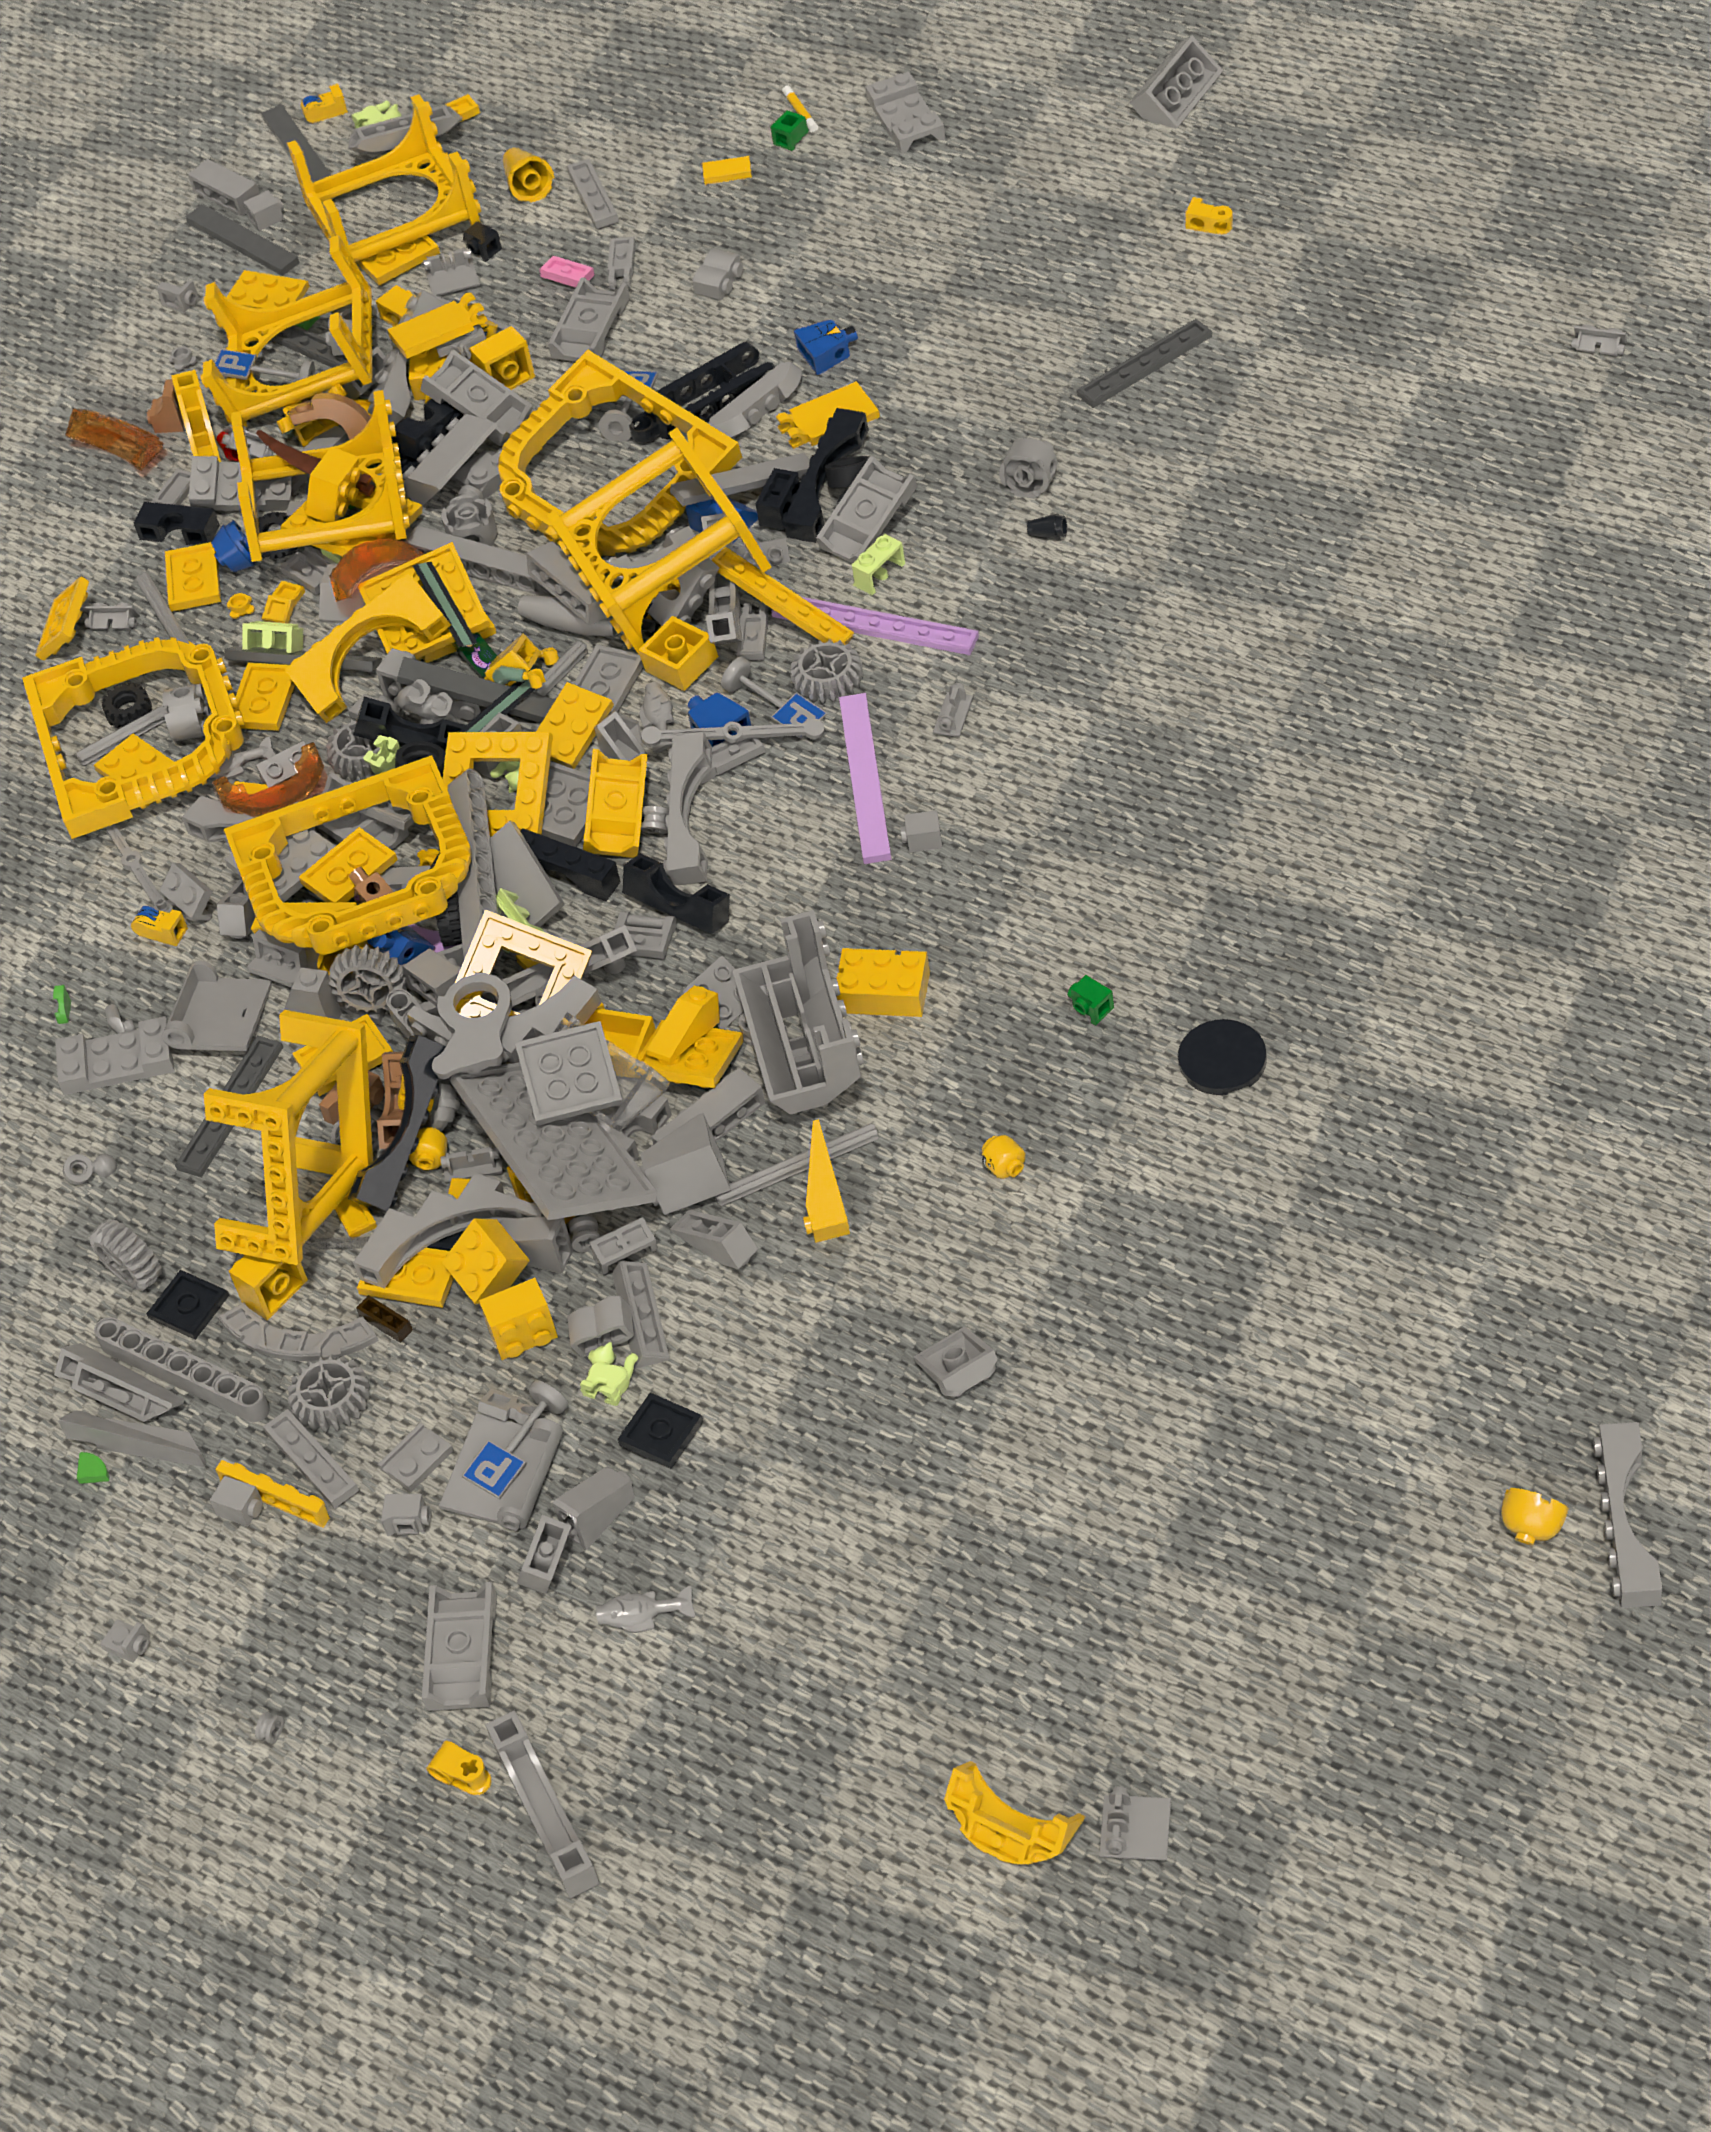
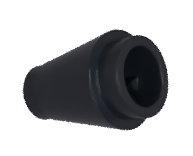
M1058 513L1028 520L1027 522L1029 536L1059 540L1060 537L1067 535L1066 517L1064 515L1060 516Z

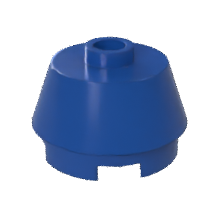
M234 520L228 525H222L211 544L216 551L214 556L222 566L227 565L231 571L236 572L255 566V563L251 560L247 536L240 531L242 528Z

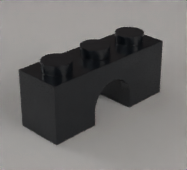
M430 399L423 405L425 420L417 421L409 417L405 418L395 426L396 436L392 437L393 443H398L400 453L416 460L426 449L430 451L433 448L431 443L440 433L444 436L448 433L446 426L455 417L460 420L464 414L445 400L439 404L435 400Z
M144 502L134 521L139 540L163 542L168 533L181 529L186 545L192 546L212 542L220 526L215 510L212 508Z

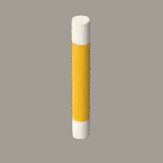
M785 86L782 92L795 111L806 117L810 132L817 131L818 125L790 86Z

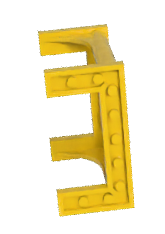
M420 94L410 97L413 105L412 122L404 139L392 151L382 157L313 183L303 151L297 141L294 140L287 143L307 207L329 244L331 237L339 235L355 262L466 220L471 225L476 221L481 223L478 213L482 211L478 200L474 199L473 193H476V188L472 179L468 177V173H471L466 158L462 160L457 151L451 154L443 153L440 142L436 141L435 138L438 135L434 121L430 120V116L433 115L431 106L428 101H423ZM430 163L428 167L419 169L421 165ZM397 175L424 177L437 186L438 197L435 203L420 217L358 242L348 244L339 211L332 198Z
M339 235L330 238V255L347 282L289 304L269 309L250 308L237 304L225 297L215 282L206 285V292L203 297L206 308L214 313L218 326L223 328L227 334L228 347H226V350L255 354L256 358L262 348L286 328L352 304V333L339 312L330 315L329 331L348 360L347 363L290 384L268 386L259 383L251 371L247 380L233 377L224 378L212 359L203 362L202 383L205 388H209L212 392L216 405L221 406L224 410L229 424L232 423V412L241 411L243 424L247 427V420L312 397L315 394L328 391L338 383L342 386L360 379L363 386L372 383V289ZM258 341L255 346L249 347V342Z
M383 390L373 391V412L364 429L351 440L333 446L360 457L358 468L361 469V474L370 475L377 487L376 495L372 502L360 512L342 520L259 533L255 482L307 473L290 465L278 455L250 459L241 411L231 413L232 429L242 482H237L238 498L252 562L262 561L261 553L388 533H395L396 540L407 538L405 528H410L400 455L398 443H392V437L396 436L394 421L388 420V415H392L390 399L385 400ZM330 447L301 452L322 459ZM381 463L375 468H367L371 464Z
M678 428L669 432L672 441L559 516L555 509L546 515L551 522L548 529L556 540L562 539L557 543L566 556L572 554L568 557L569 561L576 571L582 569L578 573L586 586L592 584V587L588 590L596 602L603 601L599 604L600 608L607 618L613 616L610 623L618 634L622 631L624 632L620 636L629 650L634 647L638 655H640L638 650L644 645L641 634L642 620L653 598L669 583L736 538L740 537L763 573L772 568L739 513ZM685 459L707 495L713 497L725 516L652 564L638 568H619L605 562L598 552L597 537L600 526L608 513L627 496ZM606 572H610V574L606 578L604 574ZM623 576V581L619 587L612 589L613 581L617 577Z
M283 1010L279 1015L281 1041L318 1047L319 1050L291 1079L277 1087L245 1095L209 1088L204 1093V1106L207 1121L261 1131L268 1227L219 1218L214 1223L216 1249L299 1265L303 1260L302 1246L349 1193L358 1171L373 1162L365 1024ZM336 1071L341 1145L296 1137L300 1120L308 1102ZM297 1168L333 1175L311 1200L304 1202L300 1199Z

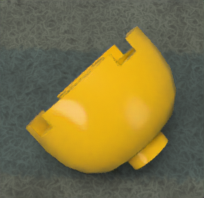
M1510 1488L1509 1490L1506 1489L1501 1515L1507 1529L1516 1534L1515 1540L1527 1545H1534L1535 1540L1547 1541L1552 1539L1561 1530L1569 1508L1555 1499L1551 1498V1502L1541 1498L1542 1494L1519 1488Z

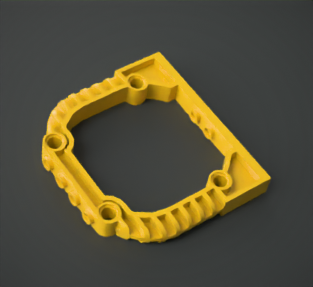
M587 350L548 389L550 397L547 400H543L540 403V407L534 410L530 417L519 425L520 427L510 434L507 442L503 444L498 459L499 476L502 482L499 490L506 510L513 518L522 519L533 531L539 530L550 542L553 541L555 543L562 540L561 538L556 540L548 529L551 522L546 515L554 509L559 516L564 512L536 495L531 479L525 474L526 467L533 456L572 417L575 419L584 418L589 415L592 406L617 401L622 395L638 403L647 413L652 412L659 416L665 424H671L686 433L689 445L711 475L731 470L742 459V454L737 441L595 353ZM685 459L675 464L677 474L641 512L623 523L613 526L601 524L597 537V548L600 557L602 555L615 556L617 552L633 553L636 552L637 548L651 545L653 540L660 538L664 531L674 524V520L684 513L686 506H682L671 494L670 488L671 484L696 479Z
M154 637V641L144 642V640L138 641L139 645L129 647V645L123 646L124 650L116 653L114 650L109 651V655L102 658L99 655L93 657L94 661L85 663L83 658L79 657L22 677L62 819L71 839L133 818L132 809L138 807L144 809L147 808L146 804L155 801L158 804L162 802L163 798L169 796L175 798L178 797L177 793L186 790L189 793L193 791V787L202 784V786L207 784L209 777L214 773L217 775L221 771L220 767L225 759H230L231 751H235L242 746L244 737L240 727L245 724L240 710H234L239 708L234 693L229 694L228 692L233 690L228 675L223 676V673L227 672L222 657L216 658L214 650L210 645L198 644L195 646L190 641L188 643L177 641L176 637H170L171 640H160L159 637ZM163 669L183 670L192 684L203 685L212 714L203 724V732L206 739L191 754L173 763L120 781L115 776H105L96 783L81 781L76 778L65 779L63 770L67 769V765L62 753L58 754L59 751H62L57 736H53L51 726L60 724L75 705L81 706L90 703L95 697V692Z
M432 755L224 828L260 926L268 935L274 936L280 942L294 943L297 947L313 948L316 953L324 955L443 913L448 906L447 899L458 890V884L466 878L471 863V847ZM388 800H390L392 807L409 810L416 824L430 825L440 847L439 857L432 869L415 875L408 881L404 889L339 912L332 909H319L306 914H300L287 908L278 896L273 879L282 872V865L278 856L288 844L286 837Z

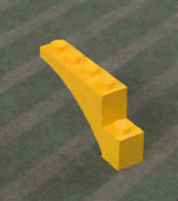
M196 370L171 375L193 456H218V461L221 462Z

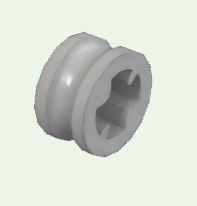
M264 1712L256 1725V1739L261 1741L266 1739L267 1743H276L283 1730V1718L278 1715L273 1717L272 1713Z

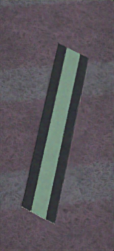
M426 562L413 565L432 601L451 624L448 629L458 647L477 644L475 637L433 563Z
M529 680L516 682L459 732H480L499 712L507 715L536 689L531 688Z

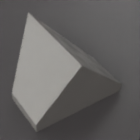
M614 711L594 727L600 751L610 759L631 761L641 754H647L641 741L639 721Z

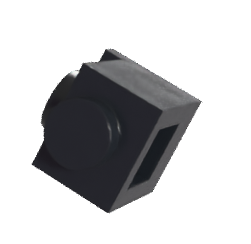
M478 221L464 231L463 241L466 242L467 248L470 249L471 253L481 255L484 262H487L502 249L498 231Z

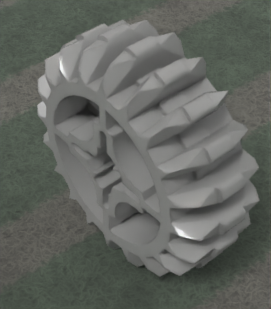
M831 639L826 643H822L819 640L816 645L809 643L808 649L801 648L800 653L794 655V662L791 663L790 668L791 681L797 693H801L805 698L809 697L812 703L818 698L822 704H824L826 699H830L834 703L836 697H843L845 693L853 694L854 688L859 687L863 676L862 661L856 649H852L850 644L844 645L841 640L833 643Z
M351 719L348 724L341 723V729H333V735L328 737V744L326 745L327 759L335 773H340L343 779L349 776L354 781L359 776L363 780L368 775H375L370 764L366 763L363 757L369 750L377 754L380 748L373 744L375 741L354 736L353 732L356 721Z
M366 944L363 949L357 945L352 950L345 948L342 954L337 955L330 967L329 985L332 986L331 993L337 995V1002L345 1001L346 1008L350 1006L355 1007L356 1013L360 1009L365 1010L367 1014L371 1010L378 1014L383 1009L388 1010L386 1004L388 994L395 989L405 990L406 974H404L403 965L398 964L397 957L390 958L389 951L380 952L379 947L370 949Z
M108 1219L93 1231L94 1233L89 1238L94 1253L105 1265V1268L109 1269L118 1279L139 1291H144L158 1280L157 1278L162 1274L158 1258L154 1256L153 1251L148 1248L146 1243L131 1228H127L124 1223H119L117 1220Z
M331 1354L328 1360H324V1358L319 1356V1362L314 1364L308 1360V1368H298L299 1376L291 1377L292 1385L288 1387V1404L292 1409L293 1415L304 1427L309 1425L314 1432L321 1427L322 1431L326 1433L329 1426H333L338 1431L339 1424L343 1422L350 1427V1418L359 1419V1410H366V1401L370 1400V1384L364 1370L358 1367L354 1360L348 1362L344 1355L338 1360L333 1354Z

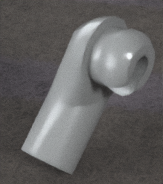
M111 1004L105 1008L107 1023L117 1034L136 1030L132 1020L128 1019L122 1022L116 1005Z

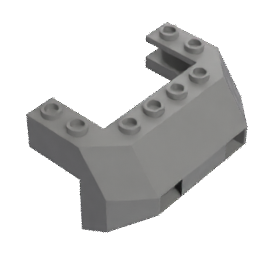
M814 910L780 919L788 956L732 970L769 1101L789 1114L827 1105L861 1077L859 1065L864 1064L860 1047H858L860 1046L857 1030L851 1028L848 1019H843V1017L847 1016L843 999L837 1000L836 996L841 995L836 978L831 979L826 962V956L830 955L827 939H822L827 937L823 920L817 921ZM798 1015L804 1035L789 1039L783 1019Z

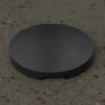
M1228 1019L1212 1020L1198 1025L1183 1038L1178 1050V1063L1182 1074L1187 1079V1083L1195 1089L1212 1095H1228V1092L1240 1090L1246 1086L1251 1087L1260 1079L1267 1063L1266 1046L1259 1033L1245 1023Z

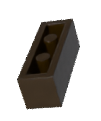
M369 1295L356 1307L359 1317L363 1316L369 1324L399 1343L413 1331L408 1319Z

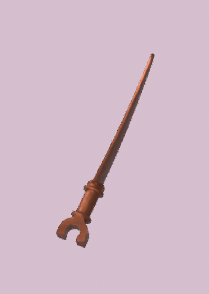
M262 430L256 432L262 442L276 455L309 475L321 461L320 458L285 445ZM367 474L360 475L356 488L362 494L370 496L375 490L374 485H370L372 477Z

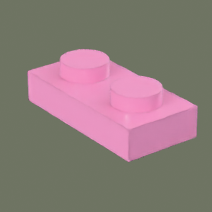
M552 256L540 268V275L543 278L576 288L580 278H586L589 281L594 276L593 267Z

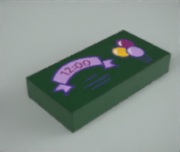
M476 632L473 636L477 644L458 647L457 643L454 642L452 645L478 677L483 679L486 677L485 671L497 655L481 635Z

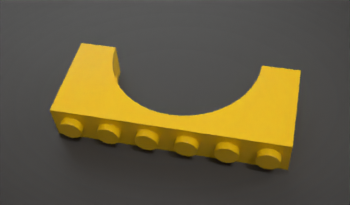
M409 571L396 578L392 585L383 592L376 594L372 601L363 608L356 610L348 620L336 626L329 635L321 641L314 643L310 650L301 657L294 659L284 669L317 714L326 723L348 708L340 692V670L349 650L363 636L386 626H406L421 632L432 641L451 626Z

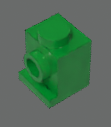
M788 110L770 126L773 144L793 151L795 145L808 133L806 117Z
M1087 975L1079 982L1072 984L1068 990L1067 996L1072 999L1074 1009L1081 1015L1087 1014L1090 1016L1091 1024L1095 1026L1114 1009L1112 990Z

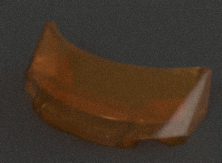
M73 408L65 434L68 438L115 454L133 464L140 471L162 450L164 444L159 441L156 435L136 425L89 409Z
M380 538L370 542L366 541L356 545L343 555L344 557L330 574L336 602L352 598V594L358 585L372 573L389 566L402 565L424 555V553L406 542L388 538Z
M314 742L301 747V758L294 763L296 774L285 782L254 794H248L244 784L233 785L225 776L213 781V790L224 808L238 814L245 813L249 816L258 817L292 805L295 802H301L307 798L318 784L324 770V764Z

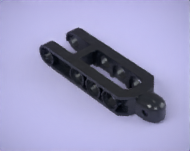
M743 342L656 392L680 407L687 404L688 407L684 408L685 410L709 423L712 416L761 379L768 371L775 368L776 365L772 362H766L756 368L752 367L759 360V350L750 342ZM750 351L749 356L745 360H742L743 355L746 352ZM709 374L708 379L701 384L703 377ZM688 386L686 393L680 395L682 389ZM717 386L720 387L719 389H717V390L714 391V392H713V391H710V390L714 389V388L717 387ZM710 391L708 395L703 397L702 399L696 401L695 403L691 402L694 399ZM728 394L729 398L722 403V399ZM709 406V409L701 415L702 410ZM646 411L635 416L632 419V423L629 424L631 436L638 443H647L657 437L672 439L669 432L676 428L671 424H665L654 413H647Z

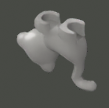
M417 679L412 685L402 688L394 702L384 695L378 697L379 701L390 703L394 712H401L403 709L419 715V724H432L441 719L460 723L456 721L450 712L453 700L449 695L444 692L430 694V686L422 679Z

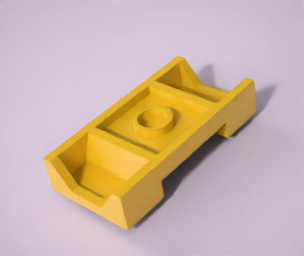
M593 749L583 850L593 854L634 858L638 855L648 754H641L628 761L609 759L599 749Z

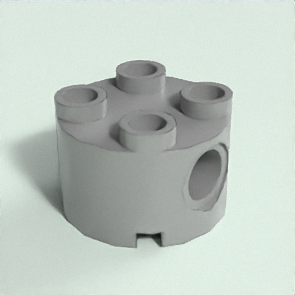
M1017 438L1000 465L999 477L1004 487L1008 485L1011 488L1010 492L1012 494L1025 498H1036L1042 492H1045L1057 470L1058 462L1053 452V445L1048 441H1040L1034 438Z
M463 494L450 500V505L447 508L444 506L441 519L446 534L493 546L494 539L497 536V526L489 500L485 498L484 501L477 494Z
M202 684L163 691V707L167 706V713L164 714L170 737L174 742L205 736L203 724L211 715V710L209 706H204L205 692Z

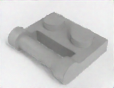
M621 911L615 929L626 925L637 949L636 952L629 955L665 959L672 934L677 926V919L675 916L658 918L631 915L630 912Z

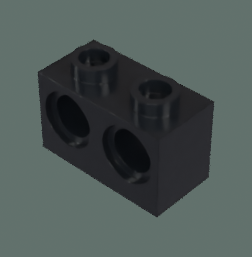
M773 469L755 503L759 526L784 530L782 526L783 515L785 512H788L794 493H797L800 487L798 472Z

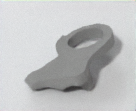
M475 973L474 975L461 978L450 986L445 996H438L437 1009L439 1015L455 1030L444 1051L435 1057L432 1062V1069L440 1079H447L459 1072L479 1073L487 1067L501 1065L503 1061V1047L500 1035L509 1018L512 1000L507 984L499 977L487 973ZM486 991L498 997V1003L494 1010L482 1017L468 1018L456 1011V1006L460 999L469 993Z

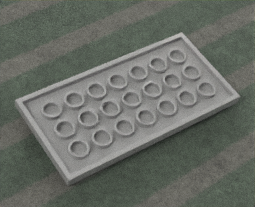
M520 1062L487 1067L479 1073L459 1072L451 1076V1084L547 1220L656 1202L658 1192L597 1110L536 1126Z

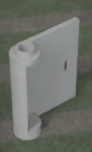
M205 961L192 963L162 1034L164 1042L175 1049L247 1051L270 993L272 980L218 978L215 967Z
M476 1413L440 1501L439 1509L500 1524L512 1531L525 1528L562 1436V1427L556 1422L545 1418H538L534 1421L532 1427L512 1452V1454L526 1461V1465L499 1500L462 1478V1475L488 1440L506 1449L523 1425Z

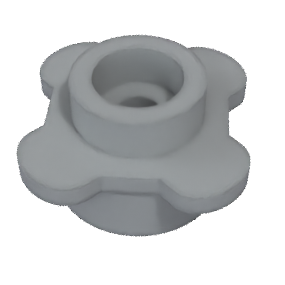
M187 347L174 349L169 357V361L174 364L175 370H183L189 365L195 364L197 359L191 355L192 352Z

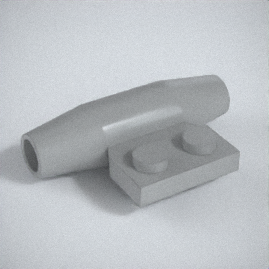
M523 595L518 604L520 616L549 628L585 636L616 637L618 635L610 623L613 616L589 626L555 596Z

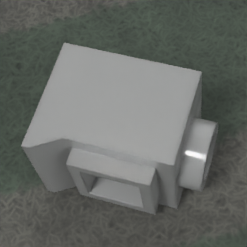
M385 1494L381 1522L387 1536H391L394 1533L406 1535L424 1532L425 1524H430L431 1509L430 1506H426L422 1494Z

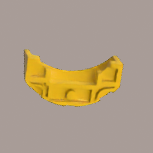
M972 1761L953 1768L944 1797L948 1810L954 1811L962 1825L960 1831L973 1845L984 1853L997 1857L998 1860L1013 1864H1032L1061 1854L1085 1819V1816L1080 1813L1069 1818L1057 1814L1052 1820L1038 1819L1020 1813L1003 1802L992 1791L982 1777L977 1764Z

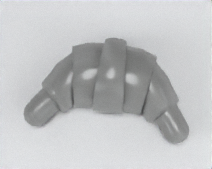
M438 1078L439 1089L434 1098L427 1124L428 1127L442 1131L449 1122L453 1121L455 1111H458L460 1102L456 1100L457 1091L448 1079Z

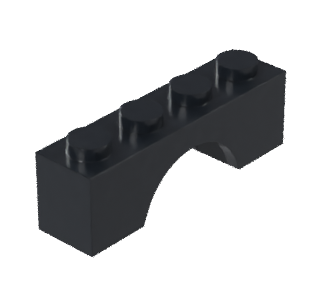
M364 696L353 735L375 741L380 735L388 738L391 737L398 741L400 747L411 742H430L440 746L446 753L448 732H459L466 725L446 719H441L432 724L413 723L398 716L393 711L390 703Z
M521 829L520 832L543 869L554 870L565 875L579 887L582 893L607 902L621 883L615 861L527 829Z
M641 853L623 865L622 893L659 911L675 916L680 921L710 934H713L728 923L730 894L708 884L694 894L685 893L670 881L663 863Z

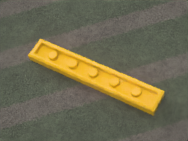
M726 546L711 559L719 567V574L816 639L821 640L822 643H826L831 639L833 643L841 640L845 645L853 638V631L765 572L763 573L759 568Z

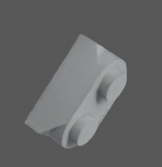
M485 449L463 464L451 478L461 486L471 485L477 488L485 499L500 489L502 482L499 476L498 459L501 453Z
M965 1326L914 1356L915 1362L938 1383L941 1393L951 1397H958L977 1383L989 1379L996 1369L995 1364L998 1360L995 1351Z

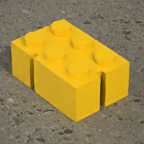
M842 948L838 967L839 973H837L836 978L841 995L836 997L837 1000L843 999L847 1014L922 1017L930 976L927 952L901 951V955H896V950Z
M597 1008L584 1025L601 1021L616 1079L640 1083L642 1076L632 1075V1064L636 1061L656 1030L652 1016Z

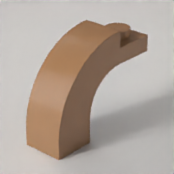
M334 393L315 394L311 399L312 406L309 402L295 406L296 410H293L290 415L293 425L316 419L333 420L344 428L349 440L358 435L371 418L358 403L348 397Z
M404 1051L384 1052L382 1054L385 1102L382 1116L377 1120L379 1149H386L392 1142L404 1110H400L398 1107V1094L402 1080V1070L399 1063Z

